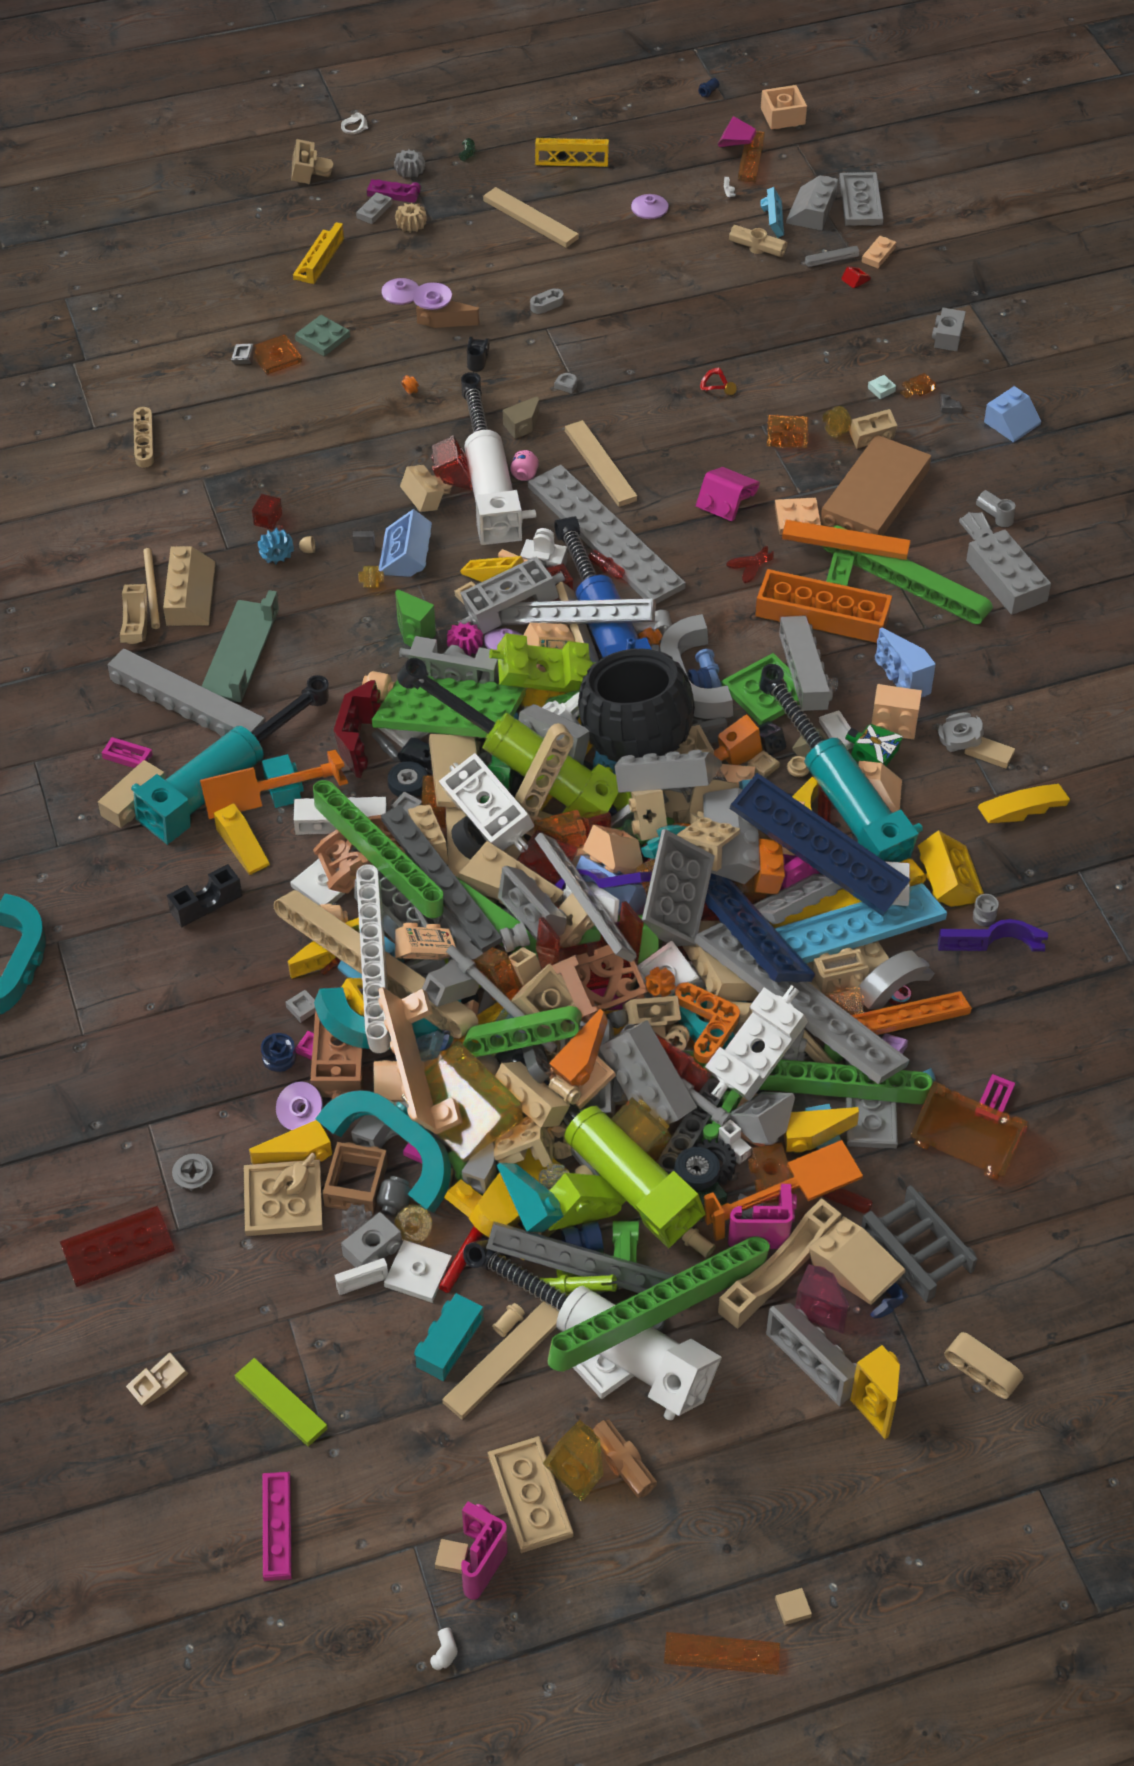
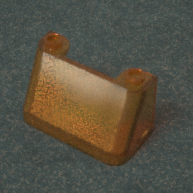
M934 1081L910 1137L915 1139V1145L928 1150L929 1146L985 1170L984 1175L998 1181L999 1176L1005 1177L1030 1124L1017 1116L1011 1118L1008 1113L998 1111L963 1096L956 1091L952 1092L945 1085Z

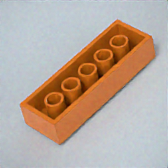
M767 569L757 596L755 616L779 622L781 617L806 616L808 623L812 624V628L815 630L877 643L879 629H885L887 625L892 596Z

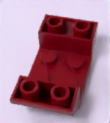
M370 680L344 695L333 729L340 757L357 778H361L363 770L367 769L368 757L364 753L365 745L361 742L360 734L357 732L361 731L362 723L372 724V719L382 704L380 701L381 692L377 689L375 680Z

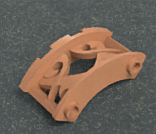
M381 815L369 816L368 818L406 854L403 848L398 846L399 843L381 821ZM337 829L323 838L313 851L314 854L318 855L326 873L328 888L348 894L355 887L357 870L363 865L373 864L361 852H351L354 845Z
M609 945L594 950V956L588 957L587 953L574 955L552 965L557 975L562 974L575 1006L582 1013L584 1023L588 1022L599 1009L606 1011L632 999H644V994L649 993L635 960L629 962L631 967L623 968V958L615 955ZM602 962L606 964L605 970L601 966ZM590 968L600 977H610L603 997L586 987L590 980ZM634 973L640 987L633 991L627 990L625 985L634 981L630 978L621 979L623 974ZM615 994L620 997L612 1001Z

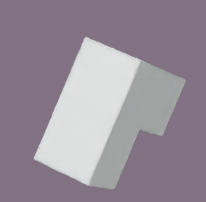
M730 1119L719 1128L718 1143L721 1139L724 1141V1146L730 1144L731 1150L734 1149L736 1162L740 1165L751 1156V1146L741 1138V1128Z

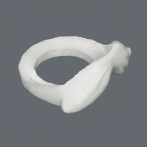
M361 113L352 114L350 118L342 121L341 129L346 134H358L368 129L367 120ZM362 119L361 125L357 130L350 131L345 129L346 125Z

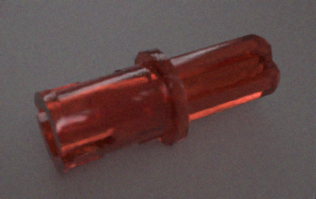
M593 550V553H590L589 560L597 565L603 573L607 572L616 579L623 578L625 570L614 563L613 558L604 556L598 550Z

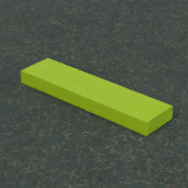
M255 1358L235 1374V1379L308 1447L328 1429L327 1424Z

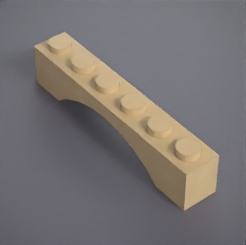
M821 1198L804 1215L782 1246L763 1265L743 1279L736 1281L719 1298L718 1313L738 1329L811 1257L809 1247L841 1219V1213Z

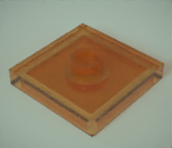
M285 334L255 345L254 358L266 375L302 362L301 355Z

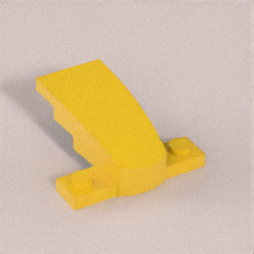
M531 1147L527 1149L524 1160L514 1163L548 1190L556 1184L564 1173H569V1170L554 1158L553 1164L543 1167L540 1160H535ZM500 1173L487 1188L483 1196L462 1179L452 1186L444 1196L446 1200L468 1216L472 1224L487 1237L490 1236L494 1222L524 1230L518 1225L521 1222V1218Z

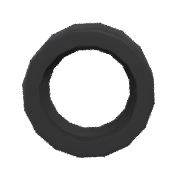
M468 816L458 821L451 830L455 846L470 860L486 843L483 835ZM469 832L475 837L477 842L473 840Z

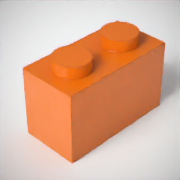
M759 838L760 870L754 875L755 892L778 895L785 877L783 848L775 840Z

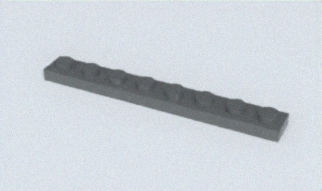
M401 804L382 814L381 821L409 858L443 891V903L477 948L484 953L502 943L501 935Z
M498 1222L493 1223L486 1247L493 1251L583 1277L614 1274L617 1281L607 1284L617 1283V1287L641 1293L676 1275L536 1233L526 1232L525 1230Z

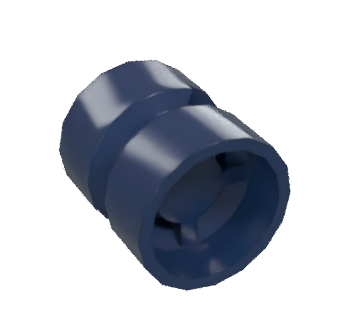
M597 1221L583 1223L580 1229L575 1225L561 1228L563 1242L604 1253L602 1235Z

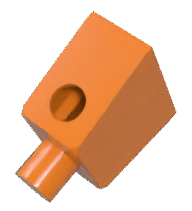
M747 714L718 735L719 748L714 750V756L721 761L726 759L730 765H740L762 752L759 728Z

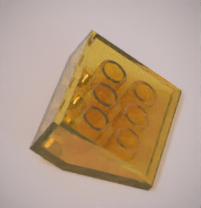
M456 1041L447 1050L439 1053L424 1070L433 1105L451 1097L457 1100L463 1122L437 1135L463 1162H466L523 1120L522 1103L459 1041ZM402 1094V1099L408 1104L407 1098Z

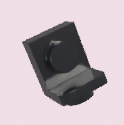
M770 721L757 726L760 731L761 743L764 744L766 753L773 755L786 749L785 737L781 727Z

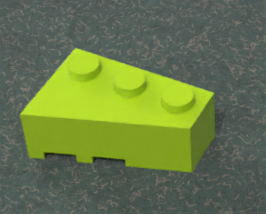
M564 1173L549 1190L558 1199L564 1217L548 1229L553 1231L612 1217L621 1210V1206L626 1202V1199L602 1176Z

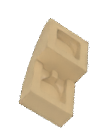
M169 1352L151 1370L145 1368L126 1387L138 1402L145 1406L174 1387L189 1373L175 1356Z

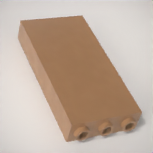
M876 434L822 507L821 524L828 527L841 526L847 530L883 536L928 473L932 455Z

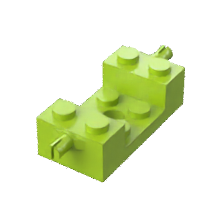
M506 633L497 645V650L490 649L489 658L498 659L500 685L565 693L580 690L583 677L588 674L587 670L596 663L591 661L588 643L568 641L562 649L527 645V636ZM537 664L544 666L546 672H541L537 668Z

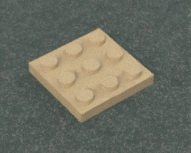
M320 1159L313 1160L307 1167L309 1170L308 1179L303 1188L293 1195H287V1190L293 1183L291 1181L285 1183V1186L276 1194L272 1193V1188L278 1175L284 1169L296 1162L302 1164L304 1161L244 1165L246 1236L323 1230Z

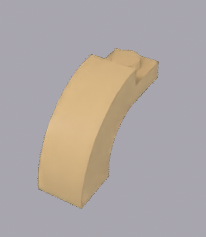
M146 584L124 585L122 591L123 624L120 632V642L137 644L146 641Z

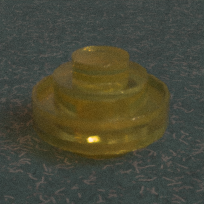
M410 1205L398 1213L394 1225L401 1231V1239L403 1241L406 1240L416 1244L429 1236L432 1231L433 1221L430 1213L425 1208L419 1205Z

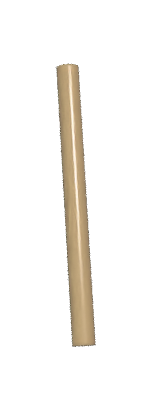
M146 548L143 550L151 627L158 629L160 621L152 550Z

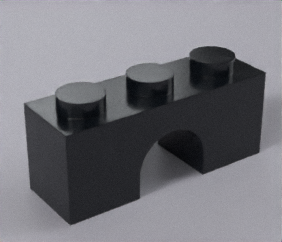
M229 864L209 873V881L202 890L193 893L189 886L186 885L167 895L170 913L181 928L243 896L240 879Z

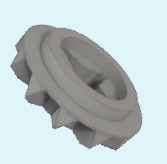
M188 1154L181 1157L172 1169L174 1182L181 1189L188 1188L191 1191L198 1187L202 1189L205 1183L210 1182L213 1174L210 1160L200 1154ZM195 1166L197 1173L191 1179L189 1173H191V1169Z

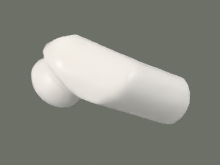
M444 1628L438 1631L441 1647L436 1652V1655L431 1657L430 1661L435 1670L449 1667L457 1656L458 1651L451 1628Z

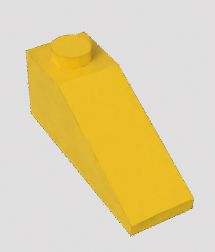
M522 556L470 560L460 572L462 575L483 582L523 563L524 560Z
M234 803L214 812L216 830L249 875L270 865L246 819Z
M859 1108L791 1112L787 1132L784 1133L786 1152L794 1151L799 1153L812 1150L858 1125Z
M317 1120L249 1149L253 1165L305 1161L311 1153L316 1155L314 1160L320 1159V1162L332 1155L331 1142L322 1125Z

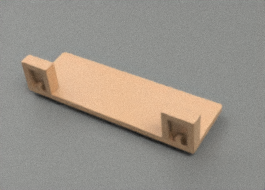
M384 987L378 989L380 994L379 1005L386 1017L384 1024L392 1040L390 1041V1047L396 1055L398 1062L396 1063V1069L403 1081L402 1092L409 1104L407 1108L409 1117L412 1121L419 1123L425 1129L435 1134H439L462 1123L457 1100L453 1097L433 1105L412 1023L433 1014L427 992L422 989L400 999Z

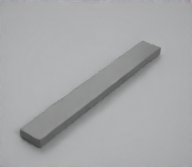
M620 599L518 602L497 613L502 625H529L530 622L552 624L655 622L656 600Z
M539 833L535 840L615 955L632 962L637 957L635 951L555 839Z

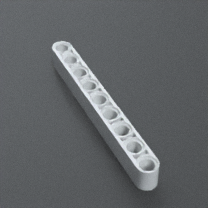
M363 865L357 870L356 877L365 1032L370 1049L375 1053H383L390 1048L391 1036L384 1024L386 1017L379 1005L380 994L378 991L382 987L388 990L381 884L377 868L373 865Z

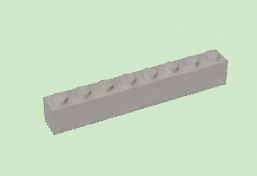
M124 648L107 664L110 679L114 683L121 684L132 692L139 693L148 700L155 701L166 709L173 710L184 718L191 719L202 727L217 732L222 737L236 726H243L252 733L265 723L264 717Z

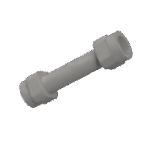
M682 1079L694 1103L712 1116L711 1120L720 1126L729 1120L731 1114L722 1107L717 1108L693 1089L694 1085Z

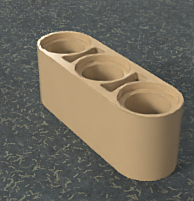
M961 1332L944 1352L946 1359L953 1366L1000 1398L1007 1399L1023 1380V1374L1016 1366L967 1333Z

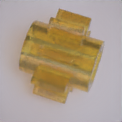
M363 566V572H358L359 583H363V588H379V582H384V572L379 571V566Z

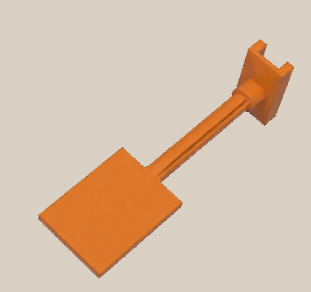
M332 750L327 751L328 763L321 764L320 767L263 781H257L254 767L202 779L200 783L208 818L213 819L214 812L233 803L240 812L262 807L260 792L322 776L323 778L334 776L339 786L348 784L347 778L342 772V767H345L344 762L337 751Z
M840 1140L788 1162L787 1165L794 1176L793 1178L734 1203H726L721 1206L714 1192L705 1195V1222L707 1225L713 1223L715 1241L725 1238V1221L730 1219L731 1211L735 1207L742 1206V1211H745L753 1206L776 1198L780 1194L781 1184H791V1191L800 1188L806 1199L810 1201L862 1179L863 1174L844 1142Z

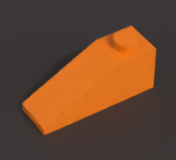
M601 1009L596 1012L549 1063L553 1072L560 1075L572 1086L579 1087L584 1085L589 1080L590 1074L593 1071L608 1023Z

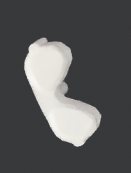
M725 177L724 190L727 197L736 196L734 194L735 187L729 186L730 179Z

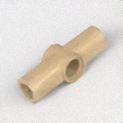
M734 225L729 234V240L748 246L749 250L754 254L766 252L783 257L787 248L786 241L767 235V232L762 228L750 230Z

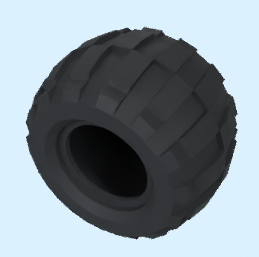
M627 649L601 658L600 661L594 663L587 670L588 674L583 677L579 691V714L581 726L589 730V742L600 755H605L608 759L616 762L621 757L633 755L635 758H642L644 755L655 753L657 756H666L667 753L679 749V745L686 741L693 722L694 698L692 687L685 671L679 662L673 661L672 656L651 649Z

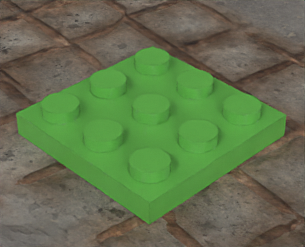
M774 653L721 681L722 686H728L731 697L759 725L767 721L771 722L785 714V710L778 703L779 701H776L774 696L763 693L759 688L762 669L768 664H776L783 669V679L787 683L786 688H788V692H791L794 701H797V705H800L790 670Z

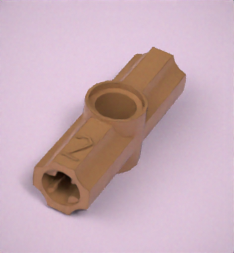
M610 1420L601 1421L590 1431V1436L597 1445L599 1444V1448L605 1454L610 1469L616 1476L621 1475L637 1498L645 1497L651 1493L657 1486V1481L641 1462V1456L633 1443L630 1441L626 1442Z

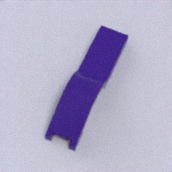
M577 869L581 877L584 875L590 876L596 881L599 888H614L650 882L652 872H638L609 877L598 869ZM563 879L555 884L562 891L566 889V883Z
M1013 919L998 921L991 925L989 929H940L938 951H987L988 946L994 940L1002 937L1019 939L1026 943L1031 951H1045V944L1041 941L1048 940V933L1023 921Z

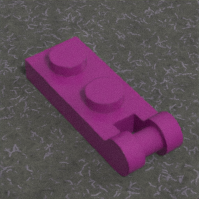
M371 179L367 188V196L372 197L377 192L392 198V200L414 203L421 191V185L416 182L410 185Z

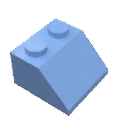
M1015 386L987 404L984 422L1013 443L1041 425V420L1030 397Z

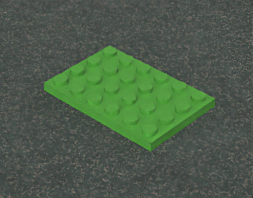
M428 676L493 722H496L497 719L500 720L505 713L514 716L526 695V688L500 685L495 682L482 684L476 683L474 680L456 681L453 678L434 679ZM398 680L372 719V725L375 728L485 738L487 735L485 731L421 687L418 690L416 688L407 689L400 685Z

